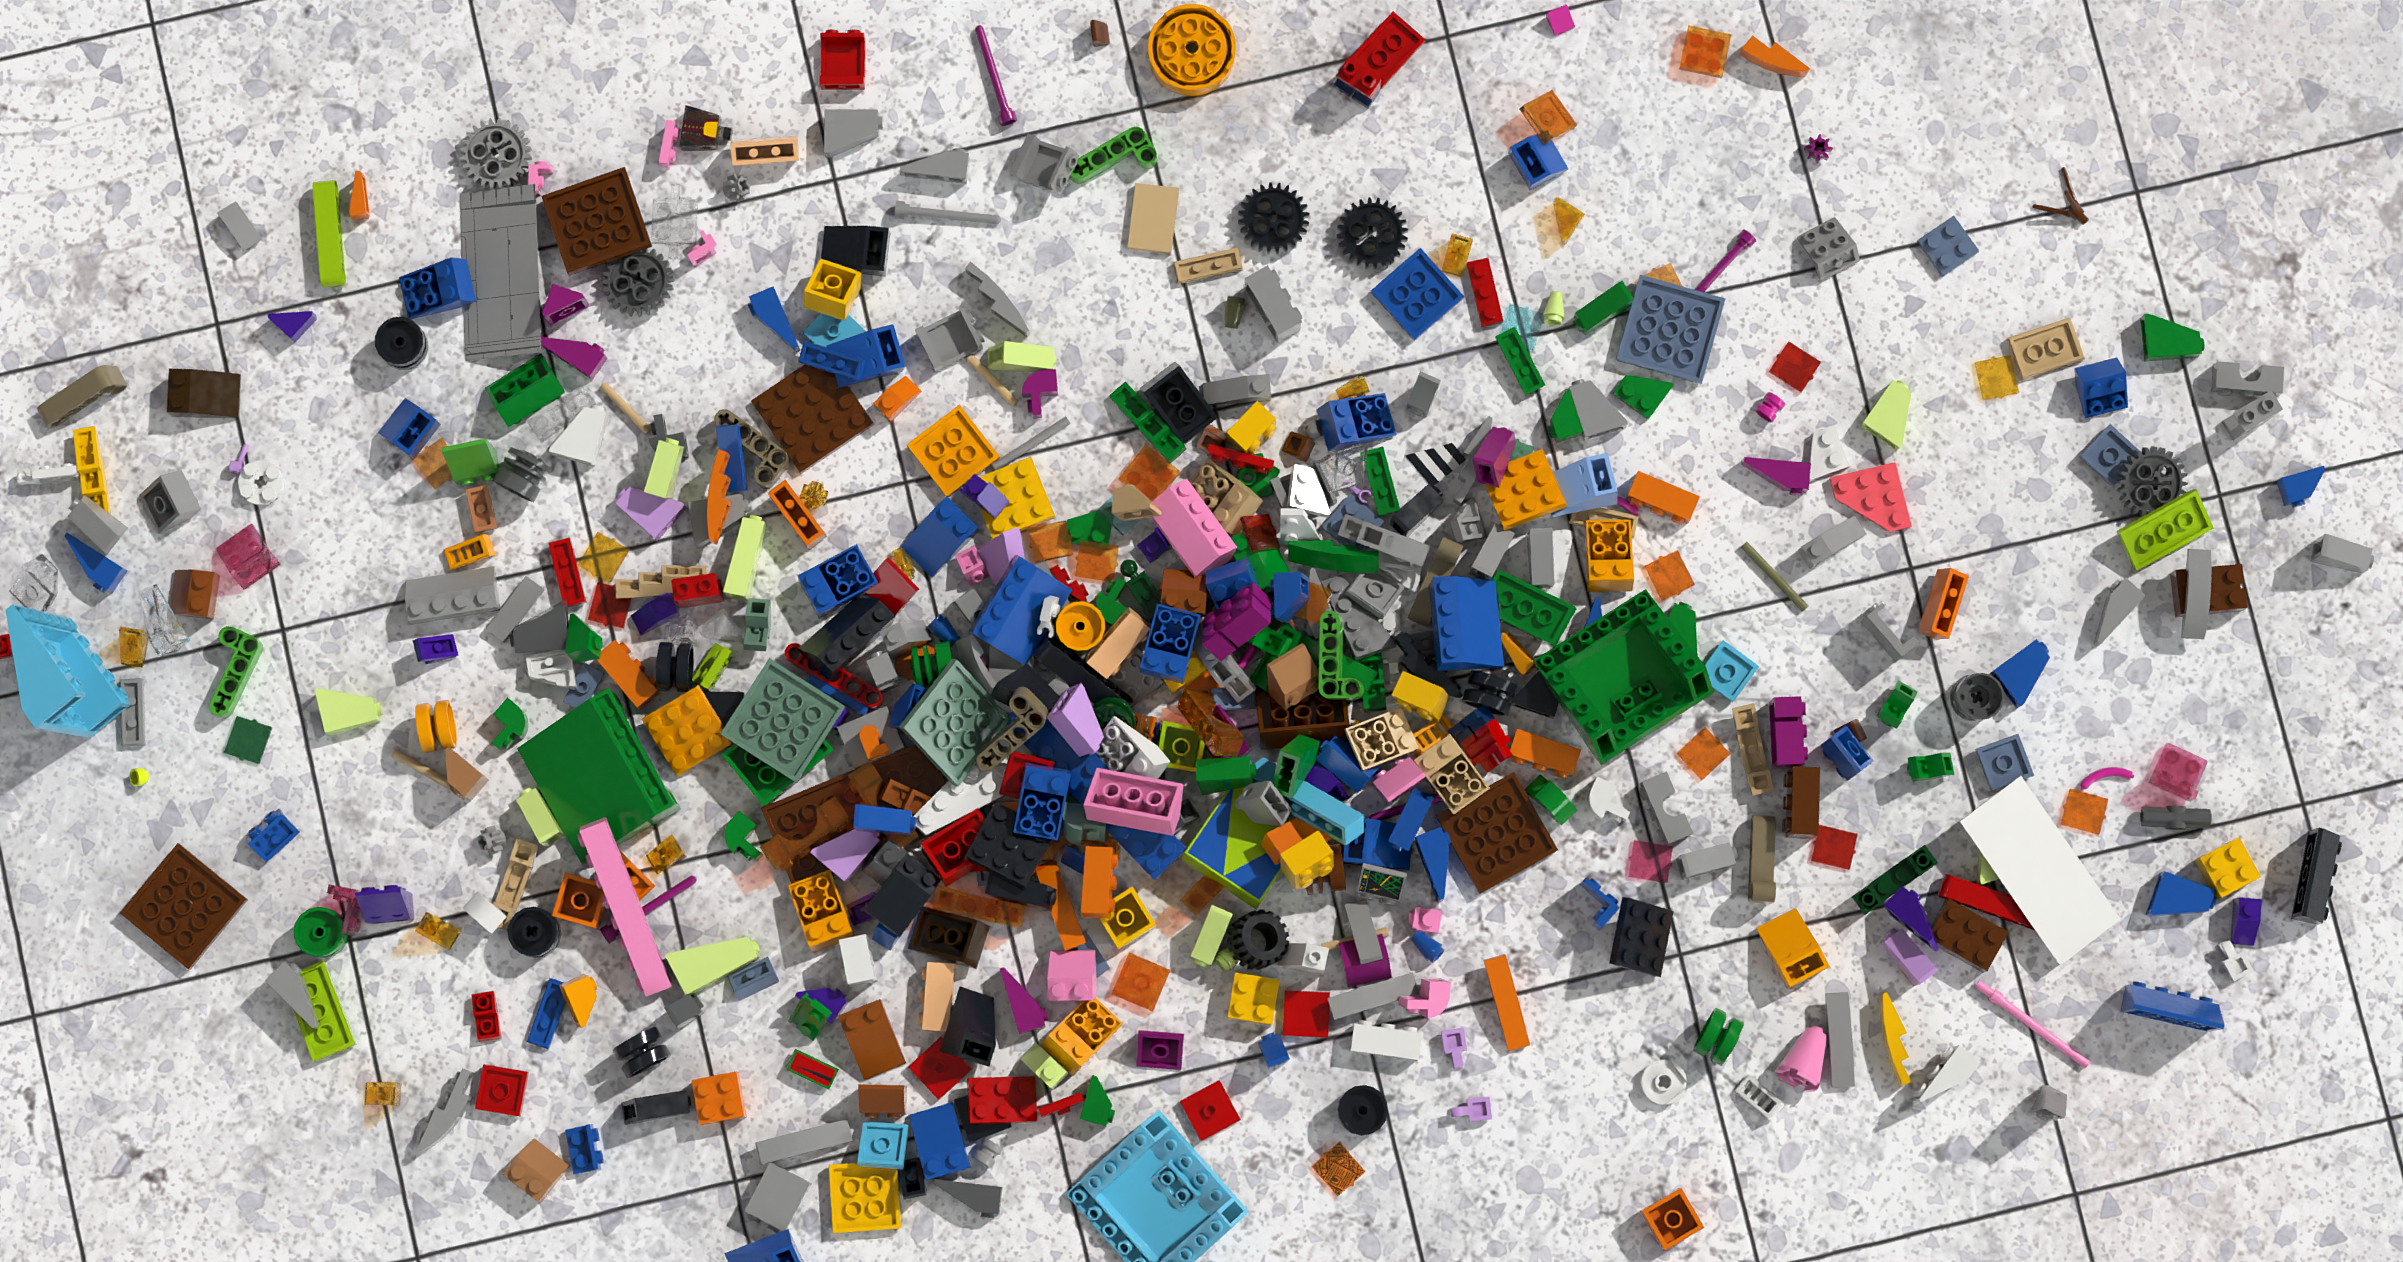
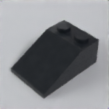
M1173 362L1140 387V390L1183 444L1218 418L1184 370L1176 362Z
M906 852L905 856L892 870L890 876L879 885L863 911L899 938L931 897L942 879Z

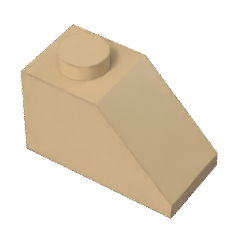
M1126 484L1113 490L1112 514L1120 520L1128 521L1161 516L1162 511L1134 485Z

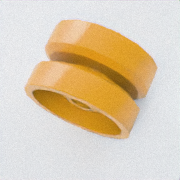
M1084 601L1072 602L1064 606L1059 612L1055 621L1056 634L1059 640L1068 648L1077 651L1088 650L1096 646L1102 639L1105 631V620L1101 611L1093 604ZM1078 622L1084 623L1083 630L1076 628Z
M437 701L434 710L429 703L417 704L415 707L416 727L422 751L424 753L435 752L439 743L444 750L447 747L450 749L456 748L457 731L450 701Z

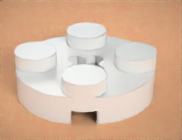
M259 460L244 466L238 479V487L241 495L250 503L265 506L281 496L284 490V478L274 464ZM263 477L267 485H263L262 489H258L256 481Z
M1657 1060L1645 1068L1641 1077V1086L1643 1093L1650 1101L1659 1105L1672 1104L1678 1101L1685 1092L1686 1074L1676 1062ZM1660 1076L1670 1079L1668 1081V1088L1664 1086L1659 1087Z

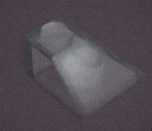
M41 554L22 566L9 592L24 607L47 613L58 594V569Z

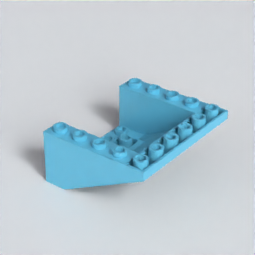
M14 604L6 609L21 707L35 728L91 738L131 705L127 700V693L116 685L114 675L109 670H105L102 665L103 660L97 653L92 652L89 648L90 642L85 636L79 634L76 630L78 626L71 618Z
M1160 1110L1139 1125L1065 1193L1125 1262H1195L1250 1212Z

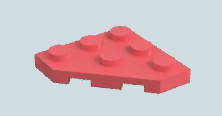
M1895 462L1830 477L1832 491L1837 502L1848 506L1857 514L1869 521L1871 520L1889 533L1912 527Z

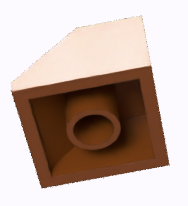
M193 569L175 570L168 614L214 620L220 575L215 572Z
M1164 569L1161 605L1205 617L1207 598L1206 573L1194 578L1188 570Z
M858 1084L859 1113H865V1117L878 1118V1113H887V1118H901V1114H906L907 1086Z

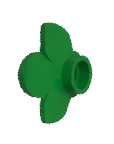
M1263 453L1254 454L1264 458ZM1245 466V469H1239L1236 478L1259 497H1268L1273 495L1270 480L1278 477L1280 469L1273 466L1272 472L1267 471V474L1255 472L1254 468ZM1249 474L1252 479L1246 482L1243 480L1244 475Z

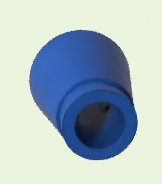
M939 614L928 625L931 633L944 642L949 641L951 647L960 639V636L946 616L943 617Z
M1420 930L1411 938V941L1426 961L1429 960L1434 963L1444 952L1441 943Z

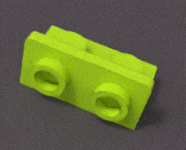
M715 643L693 676L692 681L704 689L712 691L734 656V653L726 647Z

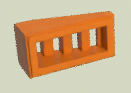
M355 171L349 208V217L353 221L369 219L370 217L366 179L360 171Z

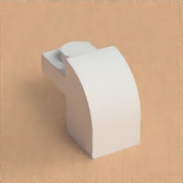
M1596 777L1588 794L1590 811L1599 820H1602L1604 814L1607 813L1609 814V819L1618 823L1621 820L1625 822L1630 811L1610 802L1617 785Z
M479 891L463 907L472 918L491 934L507 917L484 894L482 895Z

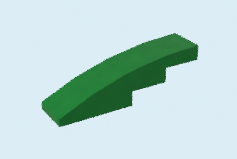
M1126 382L1109 395L1117 407L1170 464L1187 450L1185 445L1171 432L1169 427L1155 414L1153 409Z
M1333 540L1288 541V561L1331 571L1379 573L1378 550L1356 551V545L1333 546Z
M1378 653L1359 660V663L1378 672L1368 692L1364 691L1362 695L1364 712L1384 711L1387 709L1382 654Z
M1303 635L1298 645L1301 643L1305 645L1314 664L1319 668V642ZM1343 655L1342 678H1353L1360 681L1364 686V691L1368 692L1378 672ZM1335 661L1327 662L1325 666L1327 672L1335 670Z

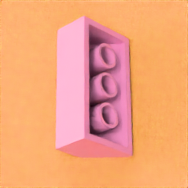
M1188 479L1170 486L1152 501L1162 511L1161 516L1151 517L1194 578L1205 574L1207 570L1219 567L1231 560L1237 546Z
M1096 768L1084 802L1087 820L1173 836L1180 818L1183 784Z

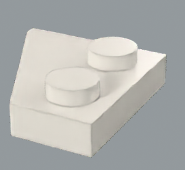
M1294 464L1291 467L1287 508L1304 509L1306 513L1327 518L1330 515V511L1316 469Z
M1281 508L1280 545H1288V541L1323 540V536L1321 534L1318 535L1314 523L1308 519L1304 509Z
M1379 551V569L1417 594L1422 566Z
M566 649L526 656L530 680L572 690L577 689L573 659L565 654Z

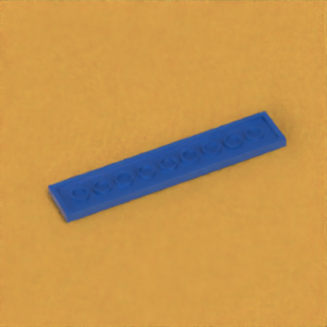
M1014 712L1008 715L1010 720L1006 725L1018 717ZM1048 719L1040 730L1024 742L1036 757L1054 761V768L1070 770L1071 776L1068 790L1081 804L1085 802L1096 768L1110 770L1096 753L1079 757ZM1015 728L1019 733H1025L1023 728ZM1106 823V830L1153 880H1157L1187 849L1175 835L1171 836Z

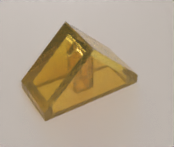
M1556 197L1553 200V207L1562 245H1565L1583 220L1585 213L1561 198Z
M1451 234L1442 272L1463 277L1473 239Z
M119 628L122 665L143 668L149 633L140 629Z
M670 835L650 851L646 857L655 872L659 874L686 858L687 855L677 838Z
M426 912L415 932L450 950L461 930Z
M366 1082L364 1105L400 1106L401 1083Z

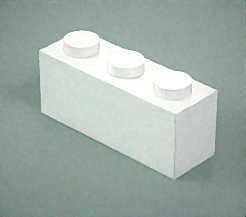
M1359 1020V1024H1354L1350 1052L1418 1061L1422 1033L1417 1032V1028L1404 1026V1030L1395 1029V1025L1381 1023V1027L1372 1026L1373 1022Z

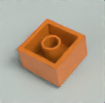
M565 873L552 916L599 930L605 911L602 899L605 896L603 889H598L594 880Z
M730 1072L692 1080L699 1125L747 1117L739 1072Z
M1677 1188L1640 1210L1663 1251L1705 1228L1682 1188Z

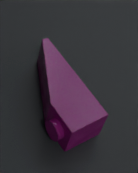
M541 337V347L592 380L608 359L604 354L605 350L596 343L591 346L587 342Z
M1744 457L1742 459V466L1783 491H1789L1790 495L1802 496L1803 493L1809 490L1811 463Z
M1004 967L1000 968L1019 1034L1046 1027L1045 1021H1048V1016L1045 1008H1040L1035 999Z

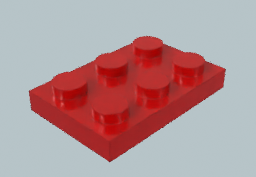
M1392 11L1350 59L1382 78L1380 83L1381 89H1383L1426 42V39Z
M1035 1076L967 1078L969 1124L1037 1122Z

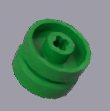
M314 907L306 910L299 916L295 922L293 933L295 942L302 951L314 957L328 958L335 956L343 950L348 942L349 929L347 922L339 913L328 908ZM322 928L324 930V933L322 936H318V933H321L320 929Z
M1715 1008L1699 1034L1693 1052L1705 1056L1714 1046L1710 1059L1712 1062L1722 1066L1737 1044L1744 1022L1733 1017L1723 1027L1727 1017L1726 1012Z

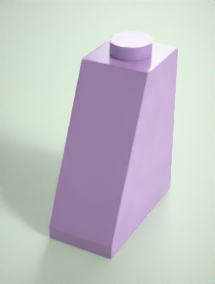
M629 487L627 490L623 489L617 495V501L615 502L623 512L656 541L664 535L687 509L682 502L649 494L633 487Z
M1019 528L1002 532L978 550L995 587L1015 555L1025 559Z
M1080 683L1065 689L1047 716V719L1079 757L1086 754L1092 755L1100 748L1099 744L1103 740L1104 735L1085 688Z
M854 829L812 849L810 853L847 883L881 843L878 839L880 834L856 831Z
M1893 928L1884 935L1885 940L1881 944L1913 987L1920 985L1938 972V969L1902 928L1897 931Z

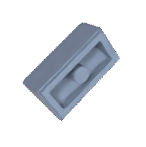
M768 957L727 976L733 992L739 1001L779 982Z

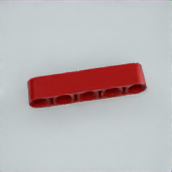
M791 643L786 647L785 657L795 667L817 677L871 710H876L882 706L883 696L877 688L844 669L839 672L840 678L836 682L828 681L818 670L812 671L809 669L810 662L802 654L799 659L793 660L790 658V652L793 649H798L801 646L800 644ZM852 682L859 684V690L855 693H850L847 689L848 685ZM871 693H876L879 696L875 704L867 702V696Z
M1944 874L1937 894L1938 897L1945 900L1951 899L1960 905L2035 930L2012 896L1952 875Z

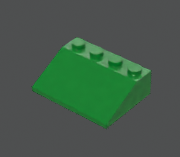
M826 739L802 776L834 751ZM735 743L721 754L763 806H766L794 783L793 780Z

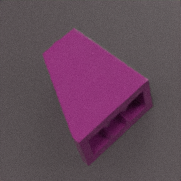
M1492 427L1472 461L1478 483L1499 488L1516 445L1515 434L1510 429Z

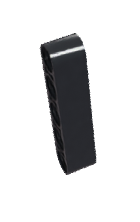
M1049 635L1046 636L1034 651V656L1069 685L1075 686L1081 683L1089 700L1094 704L1105 697H1115L1124 700L1130 706L1133 704V699L1108 678L1103 677L1085 660L1055 637L1049 638Z

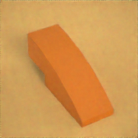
M1753 35L1739 54L1748 61L1778 74L1806 77L1810 70L1808 66L1775 42L1769 48Z

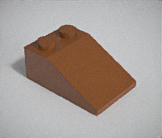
M881 999L838 1015L864 1080L906 1064Z

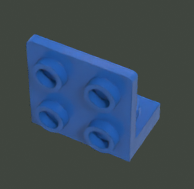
M1585 878L1579 885L1604 906L1593 917L1595 922L1592 926L1599 931L1620 907L1617 905L1618 900L1609 893L1605 895L1599 890L1601 886L1594 879L1588 880Z

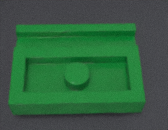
M806 992L788 1022L791 1023L793 1021L797 1025L796 1028L804 1036L814 1041L822 1031L832 1012L816 999L811 1000Z

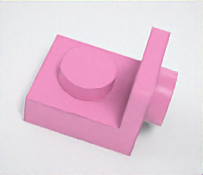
M537 161L535 165H529L528 185L535 184L536 195H541V189H544V176L541 174L554 173L553 167L545 161Z
M704 231L699 233L705 244H698L692 247L690 253L687 254L694 267L716 254L714 249L717 245L711 234L706 236Z
M975 545L955 555L970 585L979 583L990 576Z
M1415 906L1414 911L1410 910L1408 924H1412V930L1438 934L1442 911Z

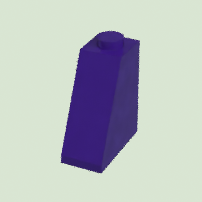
M1316 760L1304 781L1345 803L1350 797L1339 780Z

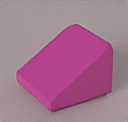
M1567 4L1546 14V19L1555 36L1575 28Z

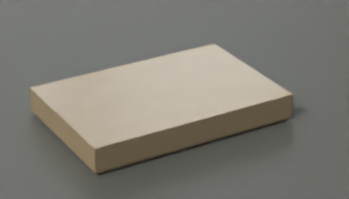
M1135 183L1127 249L1171 254L1179 188Z
M2071 318L2063 319L2006 339L2021 381L2085 359Z

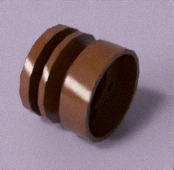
M1340 844L1329 845L1333 851L1334 867L1329 874L1313 879V883L1306 887L1308 895H1313V884H1317L1319 894L1323 893V883L1328 882L1331 892L1346 890Z

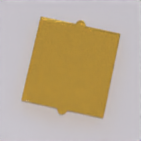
M2011 355L1999 358L1992 356L1988 360L1975 362L1983 400L1997 397L2002 399L2004 396L2019 393Z
M597 532L578 566L591 572L593 577L598 576L611 583L630 550L617 543L615 538L610 539Z

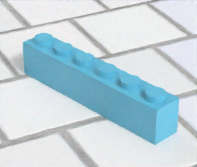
M1263 757L1254 763L1257 768V777H1253V783L1271 781L1273 784L1277 764ZM1303 781L1292 799L1283 796L1292 808L1290 812L1292 815L1345 846L1364 833L1363 814L1306 781Z

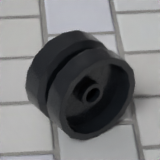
M393 317L384 321L378 328L375 335V347L378 354L391 367L398 370H410L417 367L425 359L428 352V340L424 331L413 320L406 317Z
M660 642L656 659L657 690L670 691L674 684V678L675 687L678 692L691 690L694 671L693 644L680 643L675 653V647L672 642Z
M1471 670L1468 683L1475 689H1465L1462 702L1476 709L1485 705L1488 706L1492 714L1508 716L1511 703L1504 698L1514 697L1518 685L1494 674Z
M538 907L523 908L515 913L509 922L507 930L508 939L512 947L519 953L533 958L545 957L552 953L559 945L562 935L558 920L547 910ZM534 929H538L536 931L538 933L536 937L532 936V931Z
M657 1027L650 1028L633 1036L612 1050L619 1061L632 1057L622 1066L626 1078L649 1071L671 1056L666 1045L661 1044L651 1048L662 1038Z
M1367 1085L1354 1086L1346 1091L1339 1100L1338 1118L1342 1126L1350 1133L1360 1136L1370 1135L1379 1130L1385 1123L1388 1114L1387 1101L1382 1093L1374 1087ZM1360 1106L1367 1108L1366 1114L1359 1113Z

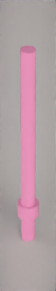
M1981 980L1977 982L1975 988L1989 997L1988 1000L1994 1005L1998 1004L2083 1068L2089 1065L2090 1061L2005 999L2000 991L1997 989L1993 990Z

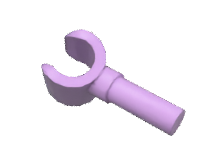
M243 445L238 461H230L229 470L232 474H240L244 469V458L249 445Z
M1344 481L1342 484L1357 495V499L1362 503H1367L1361 498L1362 493H1366L1370 497L1372 496L1369 490L1361 491L1347 481Z

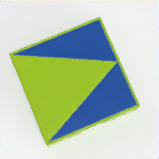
M1244 788L1227 790L1185 851L1181 860L1206 877L1219 882L1230 893L1257 910L1282 871L1281 863L1275 865L1261 845L1265 834L1279 826L1251 821L1243 810H1238L1235 806V801L1241 795ZM1287 817L1284 824L1291 821V819Z

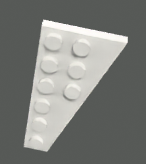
M1000 741L1002 746H1009L1006 741ZM1024 744L1015 750L1016 752L1035 756ZM1008 757L990 771L980 769L976 763L959 786H954L948 781L913 816L916 817V828L927 837L949 826L975 809L984 808L1006 797L1000 795L999 790Z

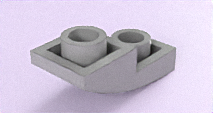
M236 201L217 212L242 251L262 240Z

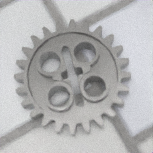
M491 118L488 125L480 121L481 128L479 129L476 126H472L475 132L473 134L470 132L466 133L470 139L462 140L466 148H460V152L465 154L460 157L461 162H467L462 166L464 170H469L467 176L469 178L475 176L473 182L477 184L481 181L483 188L488 183L491 189H494L496 184H498L499 188H503L504 183L512 187L511 180L519 183L517 176L519 174L522 176L526 175L522 169L529 168V164L526 161L532 160L531 155L526 154L532 151V148L525 146L530 141L528 138H523L525 135L524 131L517 132L519 129L518 125L515 124L511 127L509 120L503 125L500 118H498L496 124H494ZM496 135H503V139L499 143H493V138ZM478 149H486V152L483 156H475V153ZM494 151L499 153L497 158L492 154ZM509 152H517V155L514 159H506V156ZM498 165V172L494 174L489 173L491 166Z

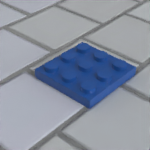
M1421 248L1371 290V294L1414 341L1465 297Z

